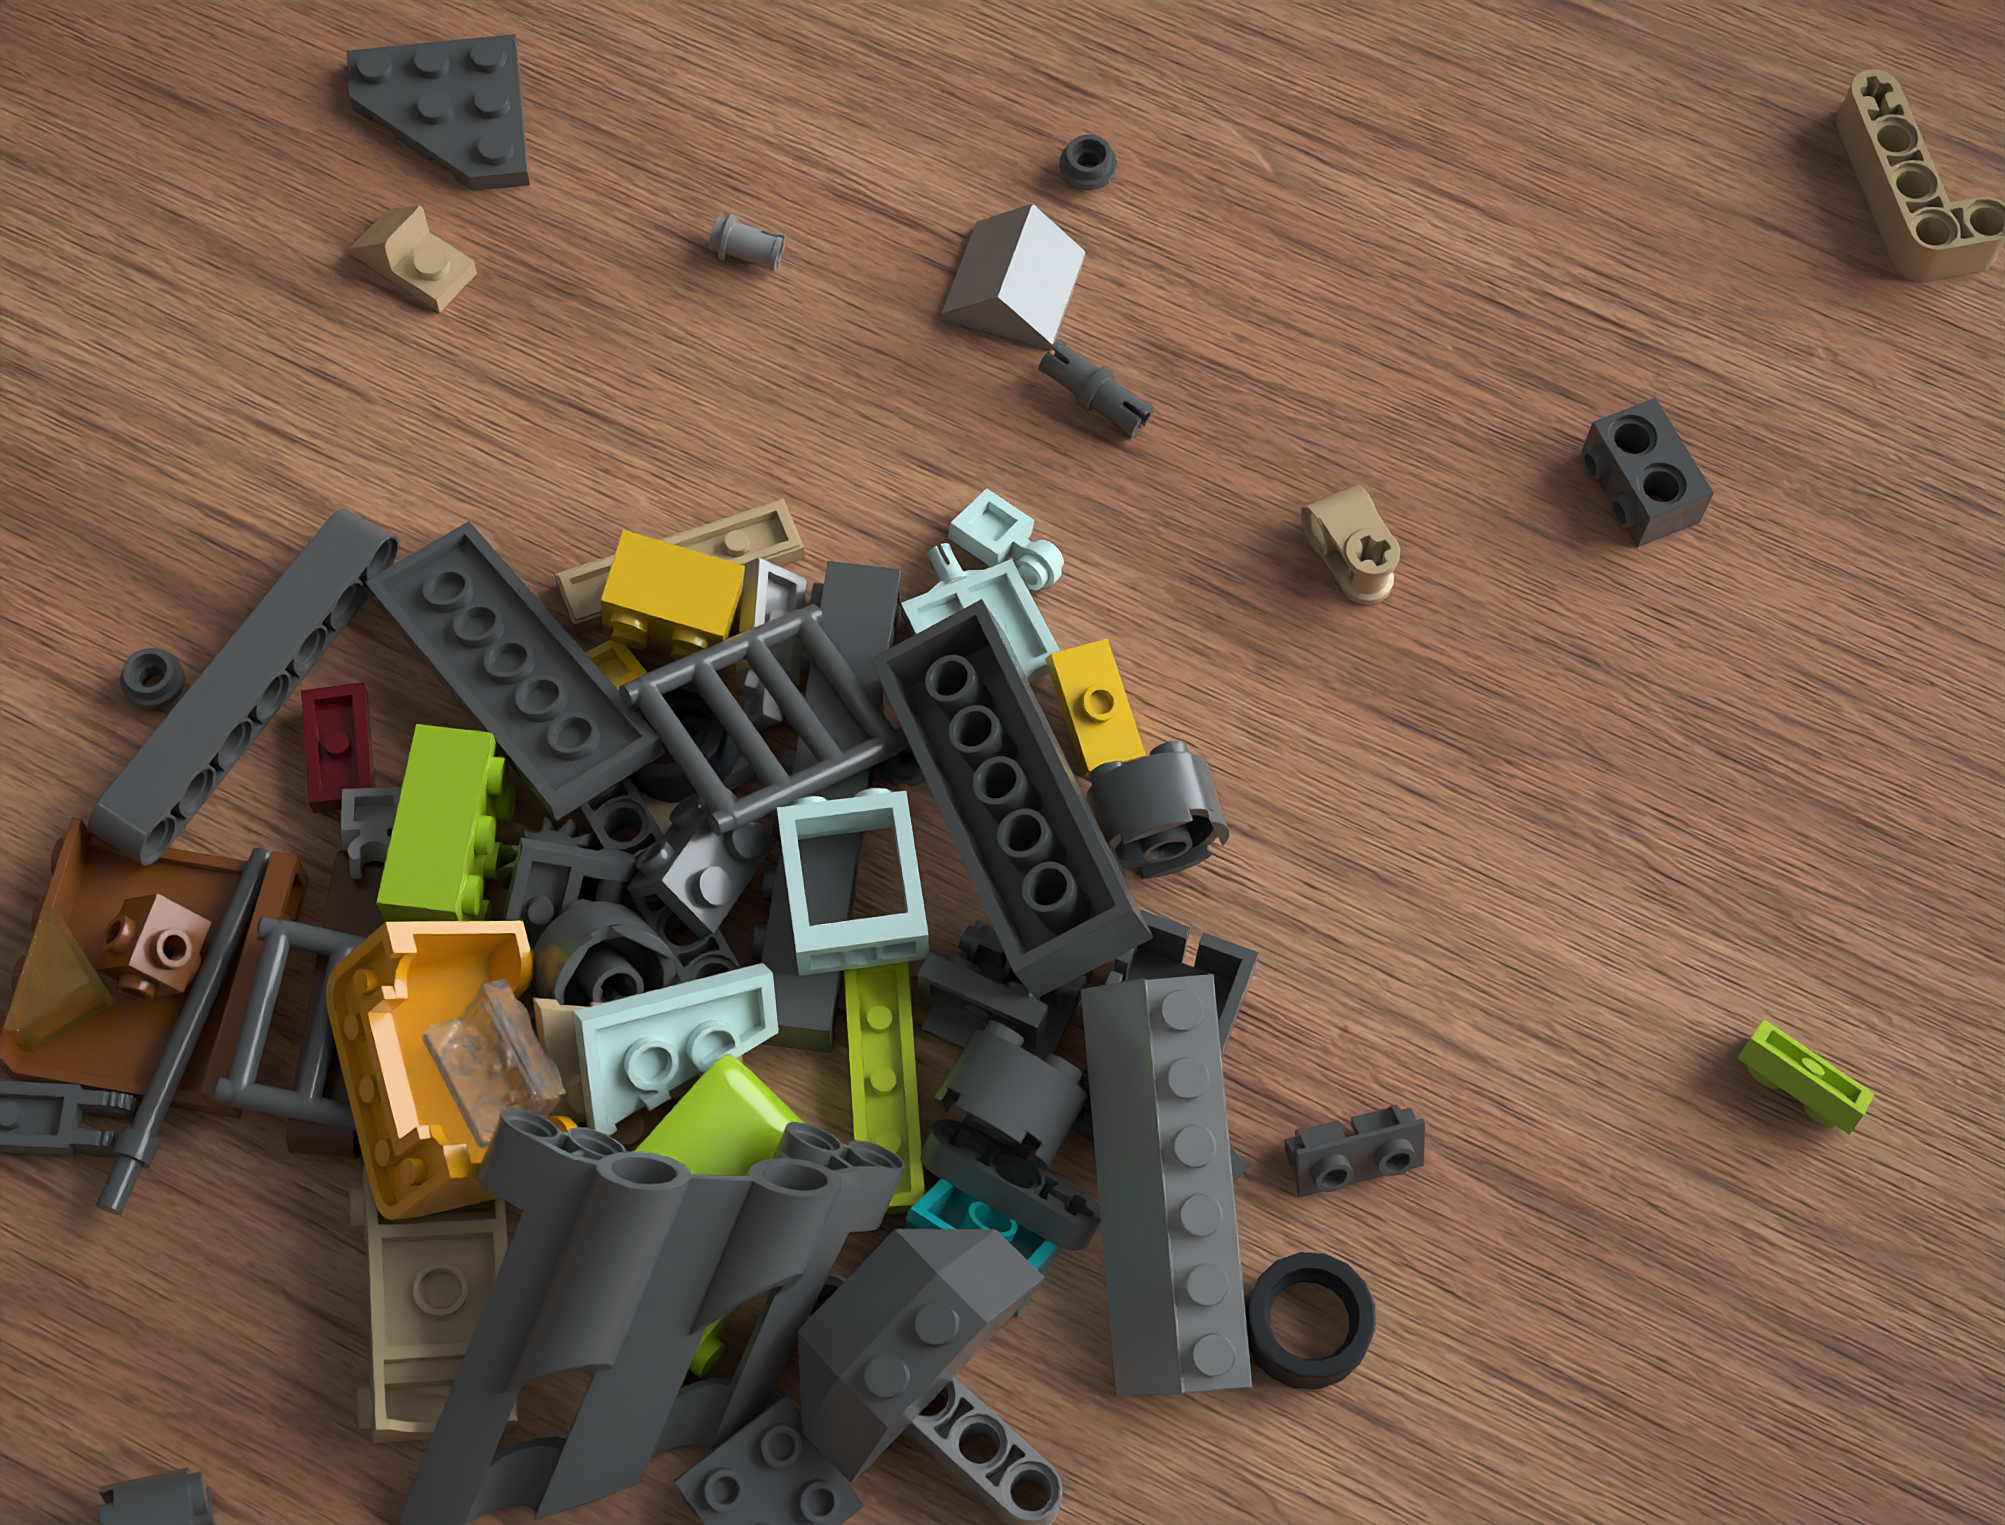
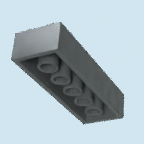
M982 599L871 658L1013 972L1036 999L1153 938L1005 632Z

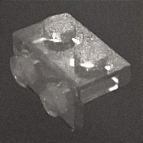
M505 978L482 985L459 1018L431 1026L422 1036L426 1048L475 1142L480 1148H487L501 1111L515 1108L547 1118L566 1094L561 1084L558 1067L551 1058L546 1056L531 1028L527 1009L520 1001L516 1000Z

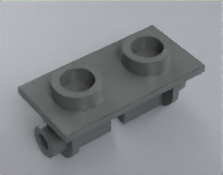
M1395 1104L1386 1109L1351 1117L1354 1136L1346 1137L1339 1120L1307 1129H1296L1295 1137L1285 1139L1284 1146L1289 1163L1291 1165L1296 1164L1297 1194L1299 1198L1323 1191H1337L1347 1185L1386 1175L1395 1176L1409 1169L1424 1166L1425 1122L1423 1118L1416 1120L1411 1108L1400 1110L1399 1106Z

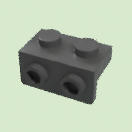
M726 787L732 798L735 801L738 800V798ZM693 793L684 798L673 809L669 816L672 825L663 838L654 842L641 854L636 863L639 871L628 885L627 890L636 899L656 894L698 937H703L715 933L777 842V839L758 819L736 830H730L720 836H716L710 829L707 820L708 815L711 814L710 810L699 794Z

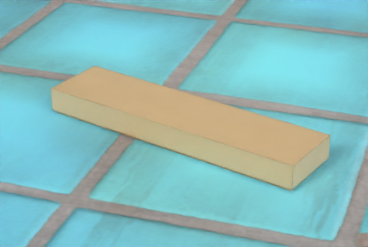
M784 498L659 539L660 541L741 565L757 557L777 566L805 558L803 543ZM615 554L555 574L557 586L576 634L602 626L601 597Z

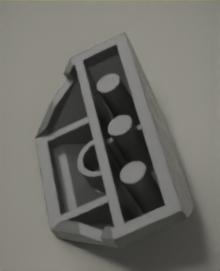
M894 1229L798 1330L802 1433L850 1483H854L1042 1285L1046 1278L996 1229Z

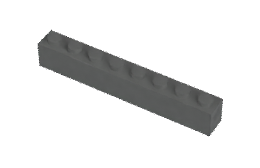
M828 561L824 584L813 583L810 605L815 604L818 606L823 615L821 628L884 714L887 694L871 658L894 646L901 604V569ZM802 645L800 673L809 674L806 693L800 692V694L837 746L844 752L870 740L804 645ZM798 736L797 748L785 749L782 767L788 776H791L818 762L800 736ZM876 765L807 797L818 796L827 799V801L852 798L857 793L872 788ZM775 811L772 835L777 839L776 843H781L778 814ZM865 831L798 840L809 926L852 920ZM780 845L778 863L767 862L763 878L762 900L771 901L768 922L757 921L752 945V960L761 961L773 972L779 1033L761 1044L831 1053L844 970L799 976L782 847Z

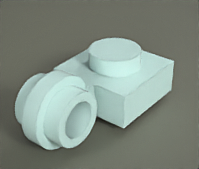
M987 488L950 523L948 538L990 567L1004 562L1009 556L1014 558L1016 561L1014 564L1028 589L1039 590L1040 588H1049L1060 578L1062 573L1061 567L1064 564V560L1058 548L1046 540L1031 542L1028 539L1032 534L1034 519Z

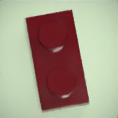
M364 682L301 690L308 799L313 813L341 810L342 789L375 788L368 692Z

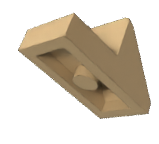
M419 205L386 210L349 248L352 256L439 313L477 274L474 260L429 232L424 210Z

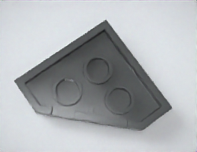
M515 34L346 51L349 97L355 112L369 121L373 118L394 132L395 138L428 161L435 159L453 171L456 180L472 191L530 185L519 57Z

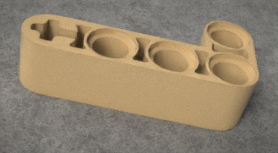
M1868 69L1858 73L1853 78L1837 114L1836 125L1893 266L1903 277L1915 282H1929L1977 273L1988 269L1995 262L2005 244V204L1991 197H1978L1950 202L1902 88L1896 78L1878 69Z

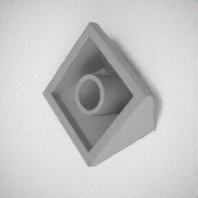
M1033 203L977 221L942 310L941 320L1052 351L1051 346L1055 343L1084 263L1086 252Z

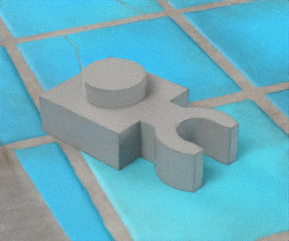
M402 787L342 789V850L348 849L349 869L353 879L362 877V867L366 863L371 861L386 862Z

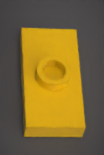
M1108 638L1051 653L1045 658L1083 776L1090 774L1094 768L1107 762L1121 761L1127 763L1146 756Z

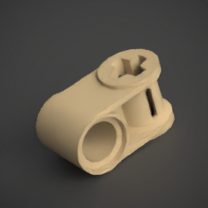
M1355 484L1303 506L1300 511V518L1305 535L1312 548L1326 563L1340 585L1342 592L1350 600L1363 605L1377 604L1386 599L1393 588V571L1399 563L1400 547L1379 516L1374 502L1364 487Z

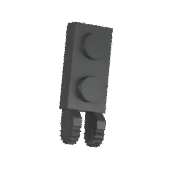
M0 1081V1153L75 1156L76 1152L90 1156L114 1157L111 1153L120 1133L114 1131L80 1130L83 1112L99 1117H132V1115H135L137 1098L121 1092L84 1090L80 1085Z

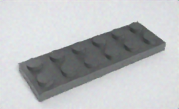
M470 521L365 581L372 600L480 730L493 733L499 753L504 758H507L509 765L556 821L665 754L661 739L633 706H626L619 695V690Z

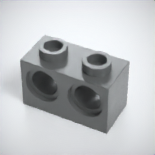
M1656 398L1592 423L1581 451L1584 469L1591 480L1600 483L1610 500V509L1615 522L1621 529L1628 530L1637 547L1701 522L1714 492ZM1620 447L1627 448L1633 451L1635 454L1626 453L1622 451ZM1647 495H1655L1661 498L1664 502H1657L1655 500H1652Z

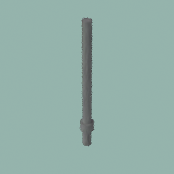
M253 849L130 1128H122L111 1154L116 1157V1160L96 1203L98 1208L106 1212L122 1215L141 1169L150 1168L160 1145V1141L155 1137L254 914L271 852L265 849Z

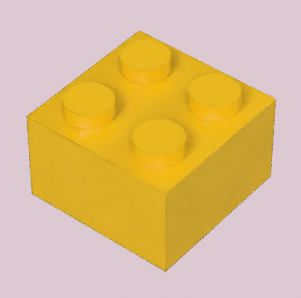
M623 530L601 597L603 630L612 632L611 639L613 641L623 643L630 648L645 650L649 643L672 650L670 656L675 660L682 659L729 639L742 597L745 566Z

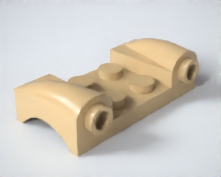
M364 1163L362 1186L349 1188L350 1228L363 1227L364 1241H367L371 1342L370 1386L357 1387L356 1391L358 1429L371 1428L372 1443L428 1440L433 1436L508 1250L505 1200L498 1198L421 1217L390 1220L383 1217L377 1210ZM517 1399L503 1434L513 1433L518 1421Z

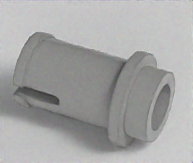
M733 214L728 219L718 216L711 232L709 250L718 252V258L721 260H726L728 256L776 271L782 258L786 236L739 223L738 217Z

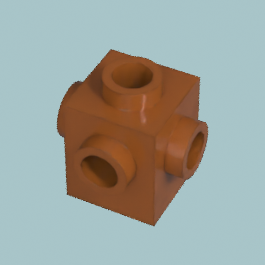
M158 893L125 899L119 915L112 919L103 933L101 948L104 951L96 971L116 980L115 988L120 993L136 1000L152 1002L158 996L183 993L200 969L201 956L199 952L211 921Z

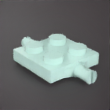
M942 543L941 551H939L937 546L933 547L927 553V557L931 561L940 582L929 592L901 603V616L911 635L914 636L982 599L1005 632L1028 682L1030 683L1049 675L1050 672L1045 658L1051 653L1059 652L1060 650L1013 560H1007L985 570H967L964 572L953 554L950 544Z

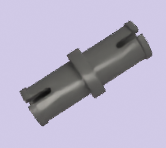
M1061 339L1057 340L1051 346V349L1055 351L1054 355L1047 351L1039 364L1038 370L1043 374H1047L1078 397L1077 404L1086 411L1094 408L1127 432L1126 434L1131 438L1137 436L1141 432V428L1138 427L1139 423L1143 426L1148 423L1154 412V406L1150 403L1147 404L1115 381V373L1106 366L1097 368L1069 348Z

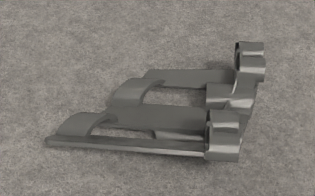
M515 1108L501 1111L477 1171L476 1179L488 1191L524 1211L399 1517L401 1524L468 1525L482 1515L509 1506L531 1508L535 1512L534 1520L590 1503L641 1483L650 1459L664 1451L685 1445H700L710 1450L722 1444L764 1411L798 1340V1330L807 1321L849 1232L872 1231L880 1227L905 1169L903 1160L895 1153L877 1144L853 1140L848 1145H845L836 1137L818 1127L801 1122H790L786 1124L773 1158L755 1163L749 1168L746 1176L691 1174L684 1164L673 1158L655 1153L626 1152L624 1146L617 1140L596 1130L574 1127L569 1129L568 1132H563L551 1121L538 1114ZM770 1290L734 1377L710 1378L681 1388L705 1328L741 1304ZM583 1369L595 1370L567 1439L561 1437L537 1438L517 1443L495 1453L522 1387L556 1374Z

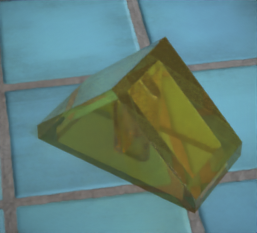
M43 906L3 1028L21 1051L31 1053L38 1051L116 1004L105 983L58 910Z

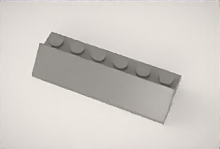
M1207 974L1151 980L1140 978L1081 989L1116 1396L1182 1394L1183 1392L1252 1387L1214 975Z

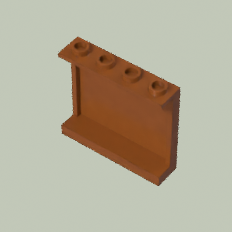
M72 817L66 837L59 838L52 851L51 872L53 876L46 897H39L32 912L31 928L34 934L27 955L20 956L13 969L11 987L14 994L7 1016L0 1017V1067L14 1080L36 1083L80 1085L84 1090L121 1092L134 1096L133 1098H137V1101L142 1102L196 977L185 988L183 993L158 996L152 1002L128 997L115 988L116 980L96 971L104 951L101 948L103 933L112 919L119 915L125 899L158 893L211 921L199 952L202 966L248 861L168 848L156 862L144 866L90 835L82 819ZM272 851L254 914L169 1107L240 1119L243 1108L216 1102L213 1100L212 1094L219 1078H228L264 942L257 940L258 921L262 916L293 922L298 920L309 878L297 855Z

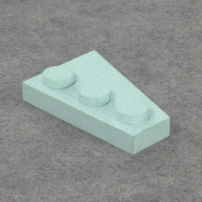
M763 963L573 1011L587 1128L609 1136L618 1131L615 1126L617 1122L644 1106L650 1111L671 1098L670 1090L698 1073L706 1072L724 1055L731 1054L733 1057L738 1058L779 1033L773 972Z

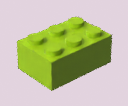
M416 724L377 898V905L385 922L492 921V902L486 900L490 879L497 880L496 872L499 868L503 867L500 852L504 843L498 841L502 821L510 822L512 820L516 803L515 784H509L507 780L508 760L507 758L500 757L493 733Z

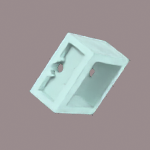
M871 788L857 793L852 798L827 801L823 797L810 796L797 799L790 806L777 807L799 976L926 959L929 954V934L907 792H891L885 788ZM893 827L906 913L809 926L798 840Z

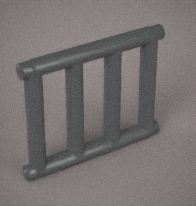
M815 604L794 610L639 676L635 680L619 687V695L628 707L638 705L710 810L711 814L708 815L707 820L710 829L716 836L747 825L777 811V807L788 806L797 799L814 794L892 758L899 752L911 747L902 727L893 728L821 628L823 615ZM798 637L867 733L870 740L842 752L769 648ZM745 659L818 763L788 776L716 671ZM692 682L765 788L735 801L662 694Z
M262 916L257 925V940L264 942L228 1078H219L218 1084L214 1087L212 1098L216 1102L231 1104L238 1108L357 1132L350 1103L322 1097L335 1046L327 1011L326 987L334 967L367 937ZM290 948L329 956L295 1091L255 1083Z

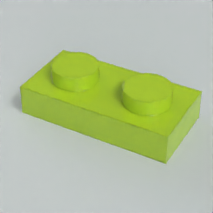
M1765 1019L1737 1057L1748 1065L1749 1073L1758 1082L1771 1089H1783L1802 1102L1806 1113L1815 1121L1829 1128L1837 1126L1849 1135L1864 1116L1875 1095Z

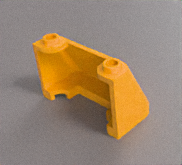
M523 921L385 922L341 960L330 973L326 987L327 1011L372 1196L377 1210L387 1219L416 1218L500 1198L480 1185L476 1179V1174L501 1111L515 1108L541 1116L511 1004L528 988L534 973V953L529 946ZM555 1115L546 1117L563 1132H568L569 1129L577 1127L573 1120L567 1116Z

